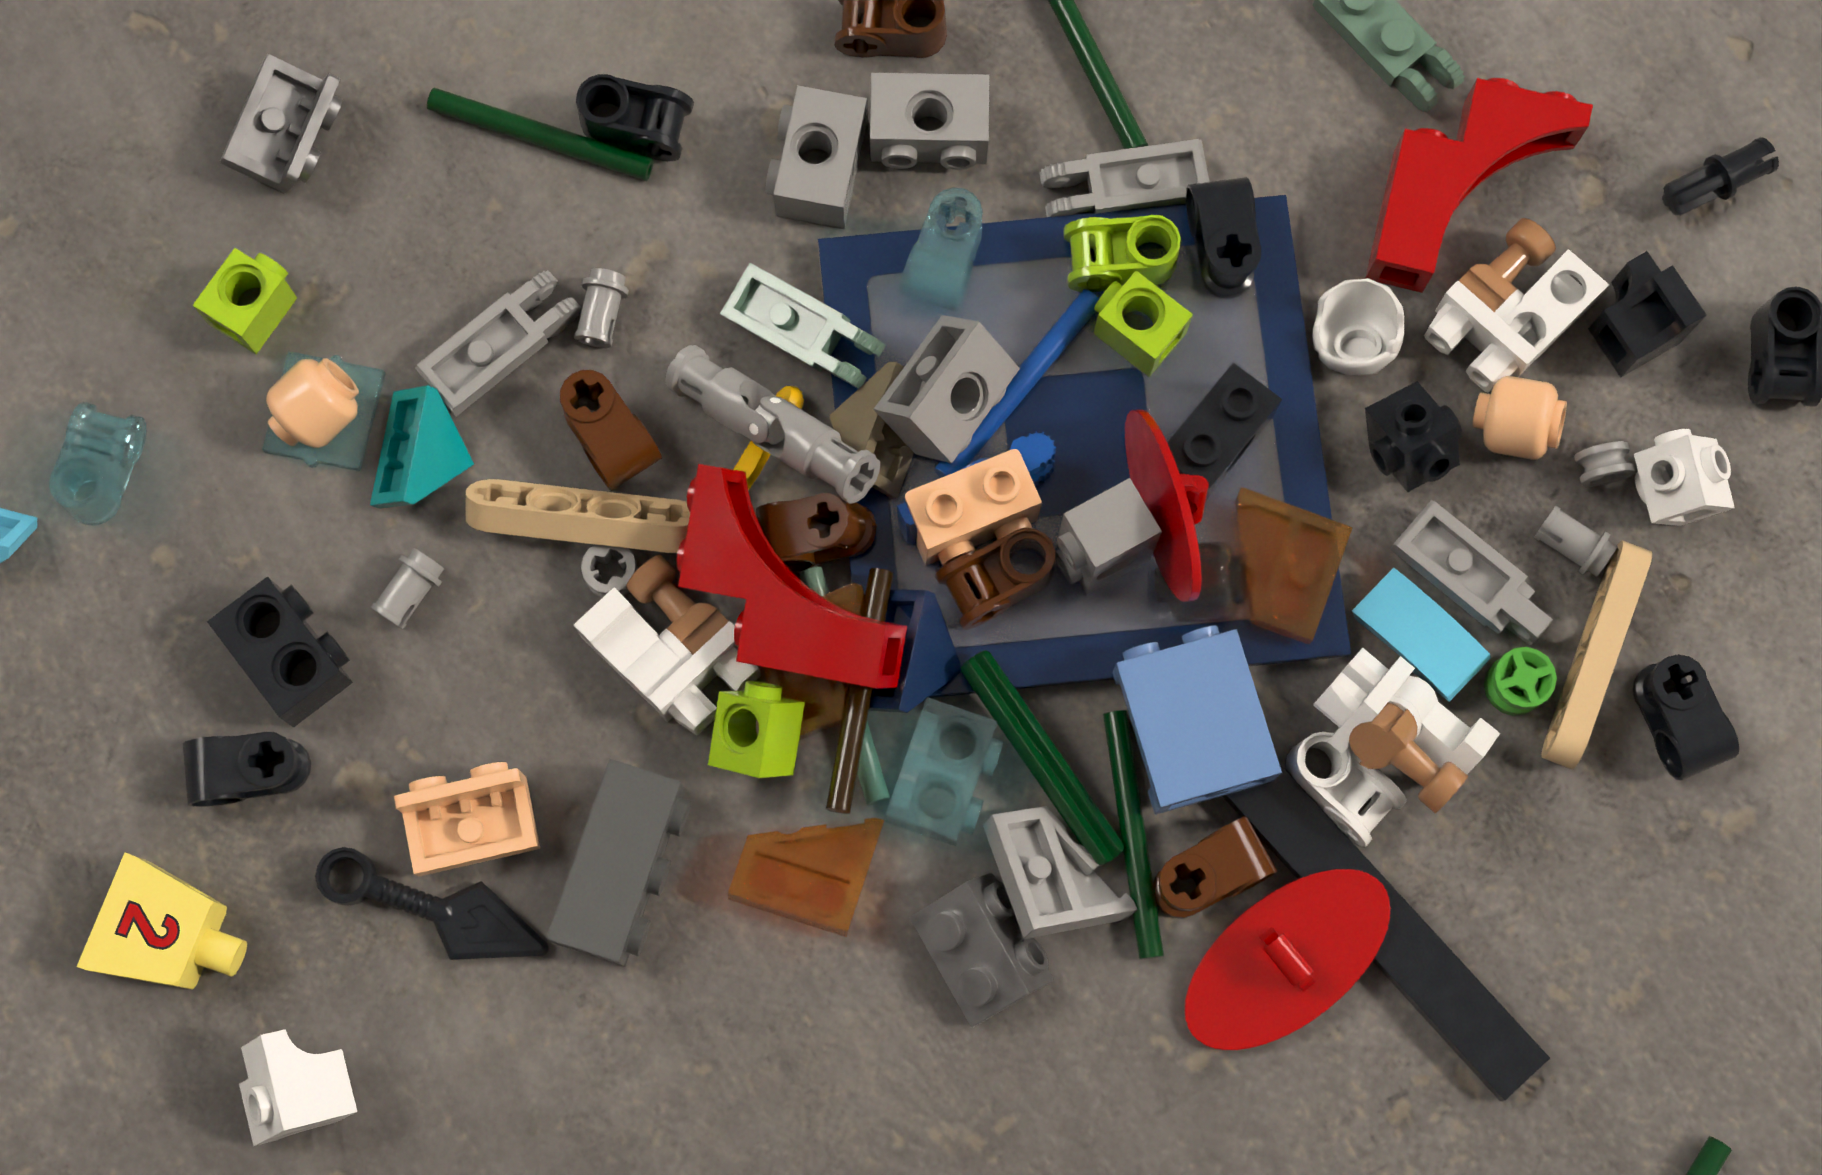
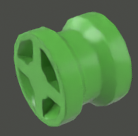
M1529 647L1514 648L1495 661L1486 672L1484 681L1485 694L1492 706L1500 712L1512 716L1525 715L1547 701L1554 692L1557 681L1555 667L1550 659L1537 649ZM1512 687H1516L1517 689L1524 691L1523 696L1521 692L1515 691Z

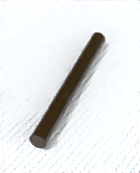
M881 568L869 569L861 616L885 622L893 572ZM848 684L826 810L841 814H850L873 690L871 687Z

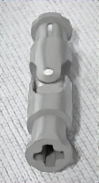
M689 345L683 348L668 366L665 384L672 393L679 397L689 396L702 404L705 414L732 431L741 433L752 440L755 445L809 479L821 478L836 488V493L839 494L841 499L849 504L856 503L864 498L876 482L880 471V460L876 458L875 454L868 450H860L858 452L843 443L839 432L785 399L776 397L770 390L732 367L724 369L709 360V356L700 347Z

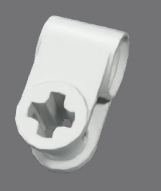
M1318 732L1311 734L1292 747L1286 757L1285 770L1354 844L1365 848L1372 840L1370 832L1392 808L1400 809L1407 799L1399 787L1378 769H1368L1360 765L1359 763L1362 760L1355 755L1350 746L1343 754L1328 742L1334 733ZM1309 748L1320 749L1330 758L1332 768L1328 778H1317L1307 769L1305 756ZM1371 798V801L1358 814V811L1361 809V807Z

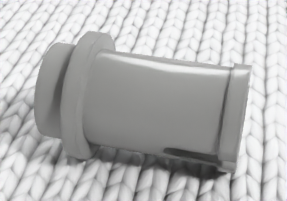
M593 268L591 269L590 277L583 279L581 287L586 290L578 329L574 336L575 340L599 348H610L612 346V335L620 301L627 298L629 292L628 288L624 286L626 280L624 275L608 269Z
M1555 506L1535 534L1534 539L1542 541L1579 565L1580 568L1577 572L1583 575L1588 571L1597 577L1617 549L1616 545L1608 541L1610 534L1604 532L1600 536L1561 511V508Z
M415 548L408 557L401 555L398 560L403 563L376 603H373L371 606L373 610L403 630L407 625V621L433 584L438 587L441 585L442 581L438 577L444 570L441 565Z

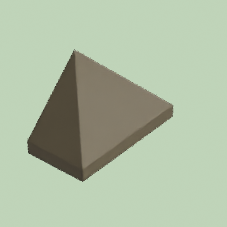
M888 362L829 415L833 429L839 432L843 443L858 452L860 450H868L880 460V471L872 487L890 498H898L914 454L873 410L904 368V366L897 362Z

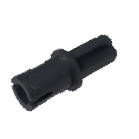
M1759 137L1750 144L1723 157L1714 154L1705 159L1702 167L1667 183L1663 188V203L1669 207L1673 215L1681 216L1718 197L1727 200L1735 196L1738 187L1765 174L1777 171L1779 167L1778 156L1766 161L1762 159V157L1776 150L1770 141Z

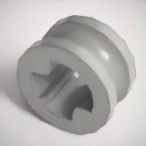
M1628 442L1604 443L1576 453L1574 455L1576 464L1584 467V474L1579 477L1581 485L1584 487L1601 486L1633 476L1636 473L1634 465L1627 463L1625 460L1626 454L1630 452Z
M596 544L587 550L581 564L582 575L586 584L600 598H603L614 587L623 596L630 593L626 589V585L638 569L637 562L629 548ZM612 556L620 557L621 559L618 563L622 570H626L622 578L612 576L608 584L600 583L599 581L602 577L599 571L595 570L597 563L608 564Z

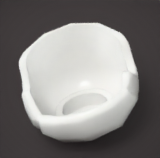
M1366 278L1344 280L1324 292L1318 301L1317 315L1312 334L1314 349L1319 352V359L1329 369L1348 376L1377 374L1397 357L1404 337V311L1402 304L1390 287Z

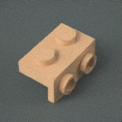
M1017 449L1009 450L912 489L905 495V502L917 527L916 545L925 566L939 560L942 566H945L956 558L976 550L974 547L996 537L999 540L1015 530L1032 528L1031 523L1037 521L1042 505L1024 460Z
M506 762L490 763L471 769V778L447 783L445 776L423 778L409 783L410 792L395 795L396 809L403 814L413 873L419 877L540 849L526 776L518 768L508 770Z

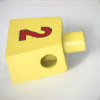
M124 853L77 967L105 975L193 990L199 981L204 967L230 977L234 976L243 962L247 942L219 931L226 915L227 906L157 865L134 855Z

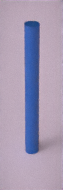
M1083 289L1019 366V371L1006 387L1005 395L991 408L973 433L968 447L958 454L953 463L940 461L936 465L934 471L939 477L942 478L960 471L970 464L1096 312L1094 307L1099 298L1093 292Z

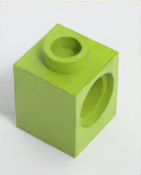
M234 248L192 306L208 325L257 355L294 304L297 296L285 281L288 272L281 265L260 252L252 259ZM251 288H261L260 295L256 301L246 306L237 305L238 299L243 292Z
M1135 271L1123 286L1119 282L1114 281L1097 301L1094 310L1099 314L1094 335L1150 378L1187 334L1193 314L1138 271ZM1133 311L1142 312L1152 320L1153 326L1146 330H1135L1125 323L1123 316Z
M746 681L744 691H719L708 765L756 778L794 775L805 702L781 697L782 686L758 681ZM757 720H758V723H759V734H758V735H757V732H756V721H757Z

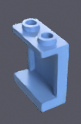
M1216 625L1203 627L1182 636L1184 644L1160 650L1158 642L1139 645L1122 653L1124 661L1117 662L1112 672L1116 685L1120 684L1151 787L1148 790V794L1155 815L1273 782L1282 773L1237 629L1219 633Z

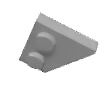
M1047 806L993 814L983 825L1023 939L1127 920L1137 910L1135 902L1127 893L1118 898L1094 872L1099 864L1095 862L1084 846L1077 844L1070 838L1066 827Z

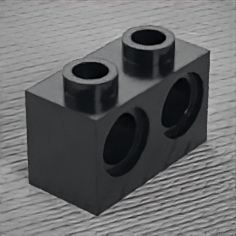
M267 576L209 619L207 623L278 717L292 727H295L353 683L342 669V666L349 662L350 659L328 631L320 637L316 635L306 621L314 612L291 584L282 590ZM278 612L280 614V625L276 632L266 638H257L255 630L260 618L268 613ZM305 659H315L317 668L314 677L304 685L293 686L291 673L296 664Z

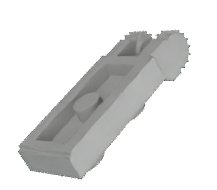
M1199 139L1087 154L1085 159L1063 162L1061 164H1050V166H1045L1039 172L1042 187L1045 186V188L1071 187L1086 180L1088 182L1089 194L1070 196L1068 198L1063 197L1047 203V206H1045L1047 217L1186 204V188L1188 184L1209 182L1202 140Z
M548 270L538 273L532 280L527 281L511 295L508 292L415 367L428 386L438 390L444 404L455 417L549 343L548 338L557 336L579 316L582 307L572 297H567L565 300L557 303L535 322L526 314V311L534 309L556 289L558 280Z

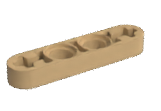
M499 479L477 481L466 489V522L472 528L484 532L666 553H678L682 540L687 536L690 511L686 501Z
M1622 540L1618 543L1617 549L1609 559L1543 744L1541 753L1543 759L1572 770L1579 763L1590 739L1652 560V551Z

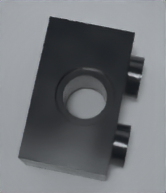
M1233 362L1167 442L1179 473L1203 476L1209 483L1207 500L1271 422L1282 399Z

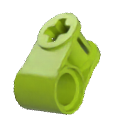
M1148 215L1113 219L1089 217L1071 221L1063 228L1064 239L1070 242L1072 272L1067 276L1068 287L1071 290L1082 292L1083 289L1091 292L1105 291L1114 281L1119 282L1123 286L1135 271H1138L1154 285H1159L1171 278L1176 270L1181 237L1174 223L1163 216ZM1154 242L1162 245L1167 254L1162 258L1147 259L1137 251V248L1144 243ZM1090 248L1094 250L1095 262L1091 261Z

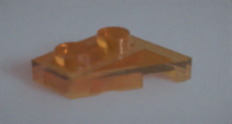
M1241 487L1235 499L1251 624L1309 645L1314 639L1353 527Z
M874 817L864 819L863 824L827 828V825L824 824L802 827L799 831L791 834L774 831L748 835L728 890V900L847 937L883 830L884 820Z

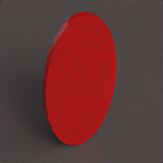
M1143 409L1132 410L1128 413L1125 422V446L1130 479L1162 531L1153 556L1172 593L1182 602L1195 601L1200 595L1202 582L1201 561L1195 525L1200 523L1203 518L1209 483L1203 476L1180 474L1168 443L1156 421Z
M1328 870L1311 874L1286 884L1248 908L1214 941L1191 978L1184 1008L1185 1020L1191 1034L1199 1042L1215 1049H1249L1287 1036L1328 1010L1359 980L1373 961L1384 940L1390 920L1391 908L1390 899L1383 884L1374 876L1360 870Z

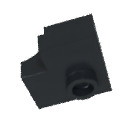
M1648 251L1627 262L1611 283L1615 290L1616 302L1604 309L1588 330L1621 378L1680 344L1707 315L1674 266L1672 265L1661 272Z

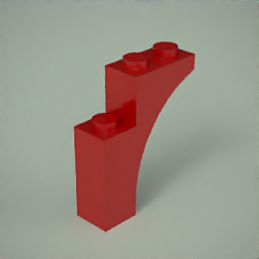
M1477 78L1464 101L1456 140L1448 139L1446 134L1436 129L1419 128L1410 130L1405 128L1393 152L1365 279L1369 278L1379 283L1423 293L1435 273L1438 254L1446 227L1452 214L1463 200L1482 182L1515 162L1547 152L1574 149L1589 127L1593 105L1579 102L1575 97L1565 92L1550 91L1540 93L1519 88L1518 84L1505 78H1490L1487 80Z
M698 464L697 475L692 479L687 491V507L690 511L687 536L682 540L677 553V569L680 572L678 587L746 599L745 609L739 614L734 628V641L738 647L736 662L871 688H897L907 626L858 615L826 600L806 586L788 569L764 535L750 499L746 472Z

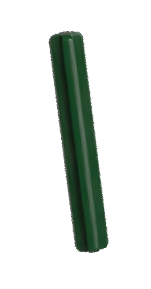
M987 650L980 651L964 662L961 666L962 674L1080 844L1085 847L1099 865H1105L1116 858L1124 850L1123 842L992 654Z

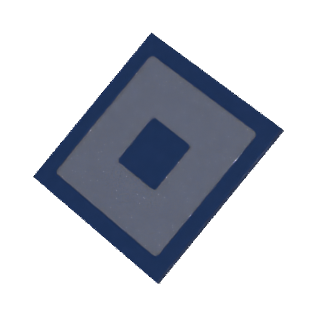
M1286 195L1254 198L1256 225L1261 245V259L1254 271V279L1250 288L1241 296L1232 299L1219 298L1211 294L1203 285L1195 241L1189 229L1186 204L1119 210L1098 214L1087 213L818 239L824 304L844 314L851 320L850 323L867 332L886 345L880 357L861 351L854 346V343L842 336L830 355L841 362L846 361L861 370V374L867 377L864 382L865 384L888 362H897L905 366L942 315L979 321L1012 360L1020 366L1081 293L1069 289L1067 283V276L1072 272L1070 242L1064 239L1063 228L1071 221L1089 217L1113 219L1160 215L1171 220L1178 228L1181 241L1176 270L1171 278L1156 286L1191 312L1193 317L1187 334L1149 378L1094 335L1099 314L1096 311L970 462L972 463L981 458H992L1010 450L1013 440L1021 436L1028 437L1029 433L1034 434L1037 431V433L1044 432L1046 436L1050 435V439L1054 440V446H1056L1055 459H1053L1055 460L1054 473H1051V477L1046 478L1045 482L1039 481V485L1035 486L1042 505L1037 521L1031 523L1032 528L1045 533L1049 537L1055 551L1060 549L1057 545V537L1064 513L1130 478L1125 446V422L1130 411L1140 409L1147 411L1156 421L1168 442L1233 362L1282 399L1271 422L1206 500L1203 518L1200 523L1195 525L1202 574L1201 592L1197 600L1182 602L1172 593L1158 568L1153 554L1150 561L1086 595L1079 581L1073 584L1067 581L1055 560L1054 575L1049 585L1044 589L1010 606L1006 611L990 621L975 628L963 630L959 623L963 615L946 585H939L934 577L935 573L943 567L941 561L939 560L925 566L917 545L911 546V544H907L898 527L897 505L904 503L903 499L906 493L941 478L934 471V468L941 460L914 453L898 498H890L871 487L865 497L856 502L867 507L872 512L877 528L875 539L867 551L856 557H849L855 613L858 615L862 613L869 569L881 568L893 572L891 590H928L935 593L961 666L980 651L987 650L992 654L1015 689L1114 680L1112 672L1117 662L1124 661L1122 654L1124 651L1152 642H1158L1160 650L1184 644L1182 640L1184 634L1214 625L1218 627L1219 633L1237 629L1248 666L1349 657L1351 649ZM1154 242L1144 243L1137 248V251L1147 259H1158L1167 254L1162 245ZM1090 248L1091 261L1095 262L1094 250ZM1105 291L1093 293L1100 298ZM1133 311L1123 316L1125 323L1135 330H1146L1153 326L1152 320L1142 312ZM831 374L834 408L836 410L858 388ZM997 537L974 547L976 550L982 549L997 541ZM1025 548L1017 551L1012 556L1010 563L1016 571L1022 574H1032L1039 571L1045 561L1039 552ZM968 580L967 583L969 584L973 594L977 599H979L971 582ZM960 672L928 698L975 694L976 692L962 672Z

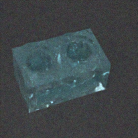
M926 697L886 812V823L955 847L961 832L973 835L984 803L983 799L973 796L981 773L993 776L1004 741L993 738L997 721ZM961 731L972 738L975 750L965 759L954 760L942 752L939 745L940 740L949 732ZM930 789H943L953 797L955 808L951 814L941 819H934L923 813L919 806V800Z

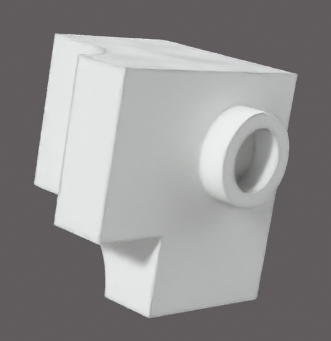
M286 1029L260 1035L241 1047L248 1079L240 1083L239 1087L253 1146L336 1123L357 1112L342 1049L323 1054L306 1053L291 1042Z

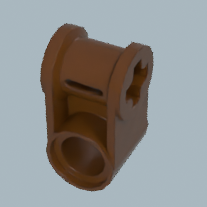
M838 0L843 6L842 27L835 35L834 46L843 54L861 58L874 56L926 58L938 53L945 45L947 28L944 0ZM918 16L929 17L933 20L931 24L920 28L907 24L909 20Z
M580 370L572 373L564 381L560 389V403L564 410L566 422L581 443L593 468L610 491H613L662 459V455L647 429L637 416L631 413L611 382L602 373L594 370ZM587 395L591 401H598L600 408L591 413L586 406L580 407L578 400Z
M820 493L792 501L767 503L757 507L755 511L764 535L775 553L791 572L803 571L821 563L856 557L867 551L876 536L877 524L875 517L867 507L858 503L849 504L841 499V497L832 493Z
M1022 528L1013 531L982 549L974 550L956 558L938 570L934 577L939 585L947 586L963 615L959 623L963 630H969L990 621L1006 611L1010 606L1049 585L1054 575L1055 549L1052 541L1045 533L1034 528ZM1025 548L1033 549L1042 555L1045 563L1036 573L1022 574L1011 565L1010 560L1012 556L1019 550ZM968 580L971 582L979 599H977L973 594L969 584L967 583Z
M1245 816L1218 829L1198 842L1197 845L1167 861L1153 881L1156 905L1164 914L1172 918L1184 919L1227 897L1232 898L1268 879L1278 871L1248 818ZM1177 875L1182 881L1192 878L1196 882L1197 887L1192 891L1190 897L1185 892L1175 895L1171 890L1170 886L1177 879Z

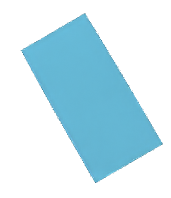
M1395 568L1352 610L1355 619L1411 664L1415 668L1412 672L1426 681L1449 702L1491 659L1490 653L1469 632Z

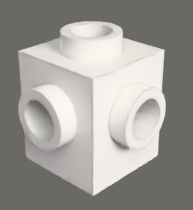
M1679 429L1655 437L1654 447L1634 453L1638 469L1635 475L1636 489L1640 498L1647 505L1651 523L1682 526L1735 508L1727 480L1731 475L1729 459L1722 447L1718 445L1717 439L1692 435L1690 429Z

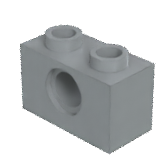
M871 73V162H882L887 167L897 169L913 167L917 162L941 163L943 167L955 170L968 169L975 166L976 163L987 164L989 143V75ZM924 117H934L939 119L944 125L935 131H925L917 127L915 123Z
M797 85L793 106L783 105L780 114L777 138L778 140L785 141L781 160L771 159L766 179L765 192L774 196L776 216L845 229L868 122L867 98ZM812 149H820L830 155L826 161L819 164H810L801 159L804 153Z
M942 315L873 410L915 454L953 463L958 454L968 447L973 433L991 408L1003 398L1006 387L1020 368L979 321Z
M1130 478L1063 515L1057 537V545L1060 549L1055 551V560L1070 584L1079 581L1086 595L1150 561L1162 533Z

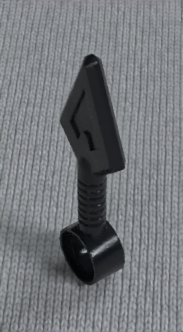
M342 847L333 849L324 855L317 865L315 874L317 888L324 897L334 903L347 906L359 904L369 898L377 902L382 901L383 904H389L391 907H397L399 910L404 909L405 912H411V914L418 915L421 918L425 917L426 920L434 922L450 960L543 956L548 952L549 946L547 942L482 881L445 898H440L437 896L433 897L429 893L426 894L424 891L419 892L416 888L411 889L410 886H404L402 883H397L394 880L389 881L388 878L377 875L375 865L370 858L353 848ZM353 859L362 867L363 881L353 893L339 894L330 885V872L339 861Z

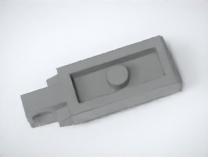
M1431 500L1390 548L1391 551L1484 627L1487 625L1498 634L1506 627L1528 645H1531L1553 620L1529 600L1535 591L1525 582L1528 576L1435 501Z

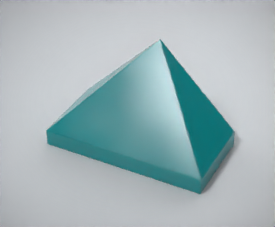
M426 385L393 391L370 506L382 509L413 505L474 465L436 388Z

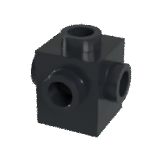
M1418 381L1365 408L1371 456L1378 469L1385 476L1393 474L1407 492L1427 482L1441 479L1451 469L1460 465L1458 438L1462 437L1461 425L1454 412L1446 405L1440 407Z

